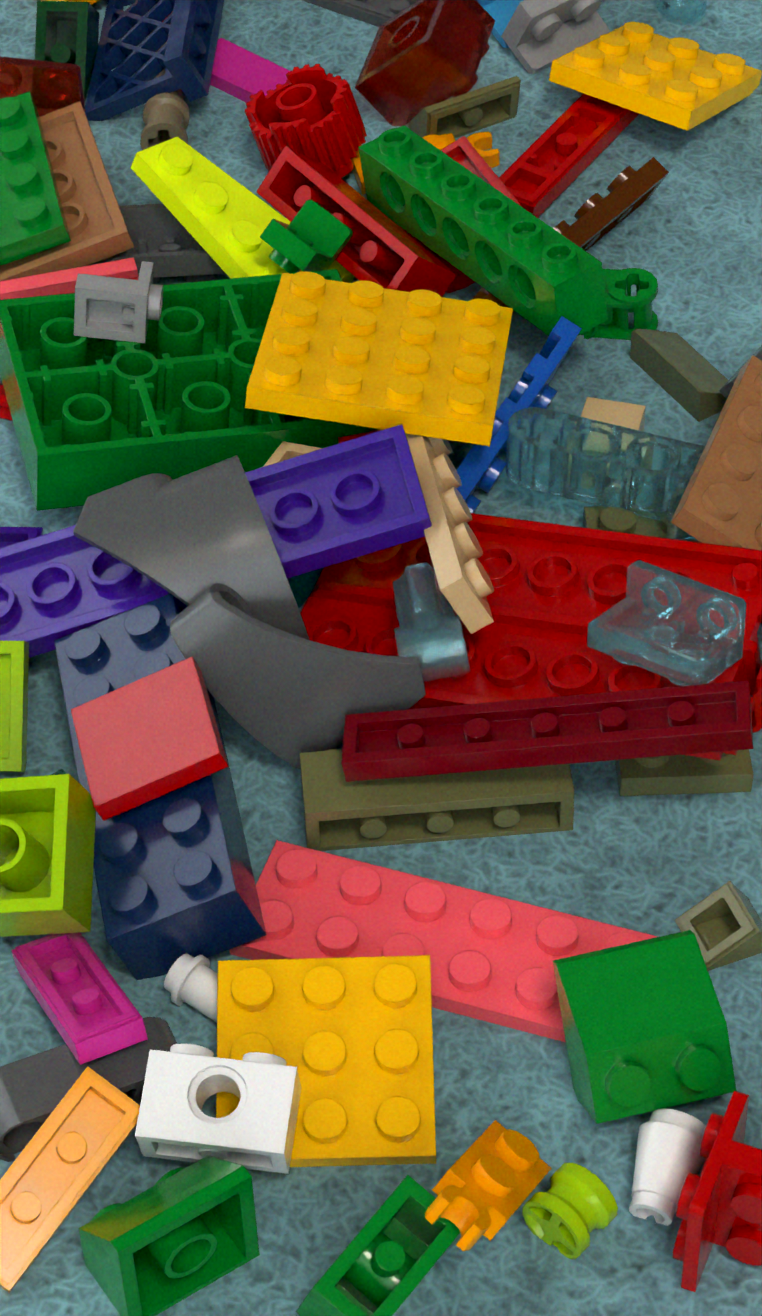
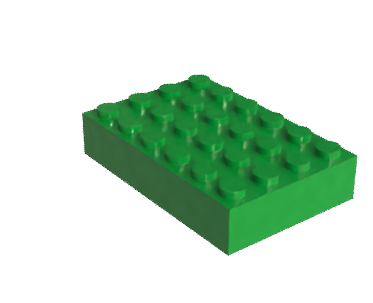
M337 269L309 271L320 274L325 279L342 282ZM282 274L163 285L160 321L149 320L145 343L74 336L75 293L0 300V376L37 511L84 506L87 497L138 477L152 473H163L169 475L172 479H176L236 455L244 471L248 472L263 467L283 441L326 448L339 444V437L381 429L245 408L247 385Z

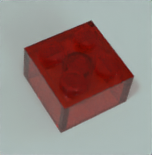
M418 0L379 26L355 88L392 126L401 127L407 125L424 107L445 101L451 96L456 97L465 94L471 90L478 80L476 72L480 61L489 50L487 42L495 20L477 0Z

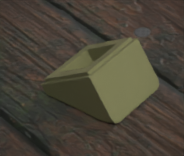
M728 881L675 919L681 932L691 930L695 934L708 971L762 953V920L748 897L731 881Z

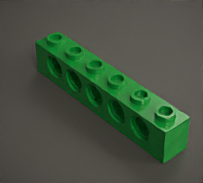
M405 125L386 130L378 138L358 147L367 200L398 226L504 304L513 308L515 312L545 334L550 335L561 316L582 328L578 336L608 320L601 261Z

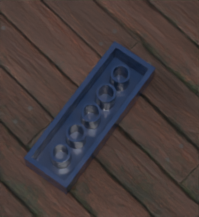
M172 594L165 595L54 640L78 780L89 793L90 789L71 709L185 660L170 630L171 620L183 611ZM207 689L208 696H209V699H210V703H211V706H212V710H213V713H214V717H215V720H216V724H217V727H218V731H219V734H220V738H221L222 745H223L224 752H225L226 759H227V754H226V750H225V745H224V741H223V736H222V732H221V727H220V723H219V718H218V714H217V709H216V705H215L214 696H213V695L210 693V691ZM229 767L105 821L102 820L96 811L93 866L106 940L136 980L167 974L175 961L183 954L188 953L192 957L203 955L209 958L266 935Z

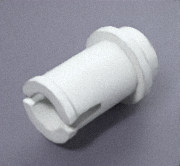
M188 953L183 954L168 971L164 981V989L171 993L170 998L174 1004L181 1006L186 1002L217 1023L218 973L209 968L210 960L203 955L192 957Z

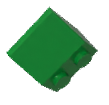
M691 930L553 960L573 1089L578 1101L596 1124L737 1091L727 1023L696 936Z
M208 1155L187 1168L179 1167L167 1172L157 1181L155 1186L123 1204L116 1203L103 1208L89 1223L79 1228L85 1265L120 1316H156L260 1255L252 1176L244 1165Z

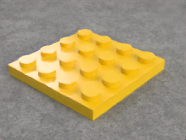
M303 271L295 274L282 272L247 385L245 408L381 430L402 424L407 434L490 447L513 308L499 306L494 301L488 299L463 301L444 298L430 290L419 289L405 292L386 289L372 281L361 280L348 283L328 280L314 272Z

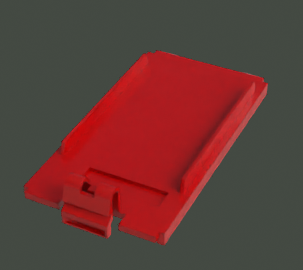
M471 513L472 520L467 522V524L475 534L483 551V555L477 559L486 570L494 587V592L486 596L494 620L493 623L472 634L469 632L439 588L426 537L324 567L300 612L309 640L349 651L385 656L419 657L426 695L409 709L749 680L750 694L752 695V732L755 733L762 729V661L757 635L760 623H762V550ZM738 750L685 755L720 761L723 753L736 755Z

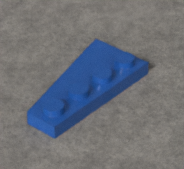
M561 316L552 329L540 353H536L526 367L509 397L505 398L496 411L490 447L474 444L456 470L462 482V486L458 487L457 490L473 514L481 503V500L473 496L477 488L482 489L486 493L490 492L507 465L505 461L499 458L500 455L505 451L514 457L533 428L525 422L528 415L539 421L557 393V390L549 386L582 329Z

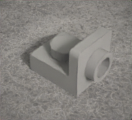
M141 262L138 280L78 273L75 285L74 336L145 343L149 320L160 321L164 286L153 284L154 262Z

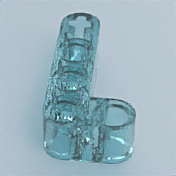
M524 408L515 412L510 417L507 433L506 474L514 484L580 502L634 513L642 517L668 521L666 538L700 542L672 524L671 520L705 446L545 408Z

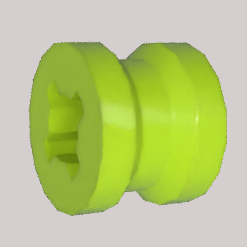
M564 1163L551 1176V1188L547 1192H536L523 1205L522 1215L526 1225L534 1235L550 1246L552 1244L555 1245L560 1253L568 1259H576L590 1245V1233L594 1229H604L617 1216L618 1206L610 1190L594 1173L578 1164Z

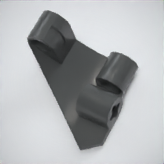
M237 455L176 479H172L169 475L163 473H152L87 497L73 530L75 537L135 569L187 606L215 583H221L231 587L243 598L252 613V617L275 628L309 640L306 627L273 540Z
M215 583L171 620L170 630L176 645L185 659L193 656L202 671L205 685L210 693L250 735L272 753L300 769L299 753L336 749L343 743L346 714L409 709L426 695L419 657L385 656L349 651L285 632L252 617V613L243 598L231 587L221 583Z

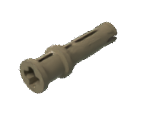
M165 42V43L156 51V53H157L167 42ZM163 69L155 78L164 75L166 70ZM182 89L171 93L156 94L148 99L144 105L143 121L145 127L141 132L140 139L142 150L177 136L188 144V136L185 129L189 125L190 111L188 105L183 100L184 92Z

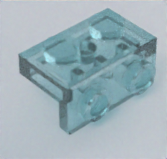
M637 560L627 568L626 598L588 623L587 646L613 656L616 661L622 664L636 665L666 677L678 686L708 684L742 658L747 604L743 598Z

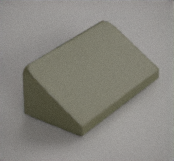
M514 76L424 107L409 122L408 128L420 137L452 133L454 138H458L515 118L517 115L521 80L518 76Z
M635 329L632 331L630 358L698 422L722 411L727 399L721 394L719 389L728 379L678 333L649 329Z

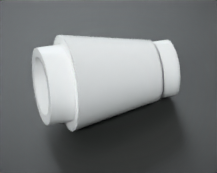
M657 1109L651 1113L649 1122L640 1125L631 1193L632 1200L629 1206V1212L633 1216L642 1219L654 1216L656 1223L667 1226L672 1223L687 1175L689 1173L697 1174L706 1159L700 1156V1148L706 1126L699 1119L678 1110Z

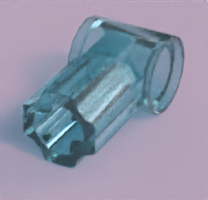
M427 562L405 567L403 575L393 581L396 614L400 627L394 628L399 656L420 658L424 682L471 672L460 617L455 615L454 609L441 592L434 568Z

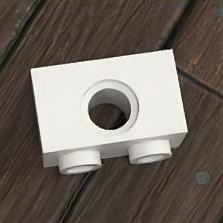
M174 1044L170 1047V1052L150 1049L135 1132L142 1155L145 1157L194 1163L209 1155L244 1165L246 1169L289 1174L301 1095V1084L297 1067L286 1066L287 1061L282 1057L262 1052L246 1053L243 1055L242 1060L214 1057L212 1050L194 1044ZM218 1092H229L240 1099L237 1108L225 1117L213 1118L201 1111L204 1102L211 1095Z

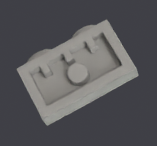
M524 0L519 3L501 37L529 74H535L551 66L553 60L573 51L576 47H581L599 38L601 35L609 33V27L596 11L601 5L600 0Z

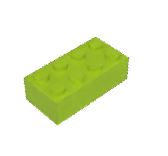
M70 774L0 779V937L91 932L96 810L93 806L91 794Z

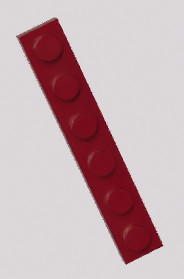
M749 680L346 714L341 764L346 782L753 749Z

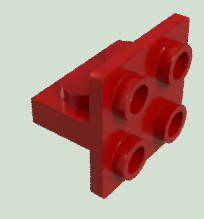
M733 1092L724 1116L717 1113L711 1114L700 1148V1156L706 1158L701 1174L689 1173L680 1194L676 1217L683 1220L675 1240L672 1257L683 1262L681 1288L696 1292L713 1244L726 1247L728 1253L742 1263L754 1266L762 1265V1149L744 1144L749 1095L741 1092Z

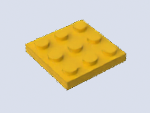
M627 22L623 26L603 34L581 47H576L573 51L553 60L549 81L689 131L751 95L760 85L762 71L745 65V60L737 55L727 53L716 55L699 49L700 45L691 39L681 37L670 39L655 34L654 28L648 24Z
M430 955L218 961L217 1057L242 1060L243 1055L246 1053H269L287 1061L286 1066H294L298 1069L301 1095L290 1167L436 1164ZM229 1092L216 1093V1118L231 1114L237 1108L240 1099Z

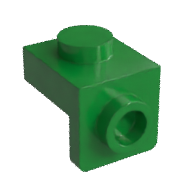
M307 200L289 225L272 219L260 235V238L274 248L269 257L276 264L289 273H297L301 270L308 272L328 270L352 237L353 231L316 201Z

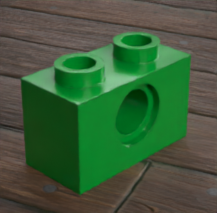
M407 1175L314 1285L296 1312L300 1316H392L460 1234V1230L455 1224L445 1218H439L433 1224L425 1219V1211L436 1198Z

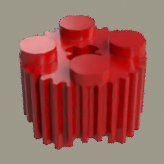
M307 64L301 69L298 66L294 67L292 71L286 74V83L283 85L277 84L276 89L266 91V96L262 89L256 94L250 95L251 101L246 102L247 108L245 113L268 171H270L285 146L324 164L340 178L353 170L354 164L351 158L357 156L356 151H359L358 147L366 142L365 136H367L348 81L342 80L339 75L333 77L332 73L326 75L324 68L320 64H315L313 67Z

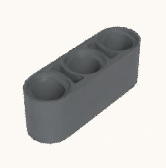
M145 1017L143 1021L148 1037L147 1040L82 1065L79 1064L68 1046L64 1044L0 1066V1159L6 1162L16 1160L14 1154L21 1152L87 1066L140 1105L150 1049L170 1052V1047L177 1044L168 1022L160 1017Z

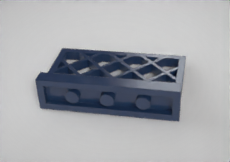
M108 0L84 109L88 121H104L145 104L148 99L159 93H171L182 89L190 102L208 95L224 0ZM132 4L126 11H123L124 6ZM167 41V43L156 53V51ZM163 69L166 70L164 75L155 78Z

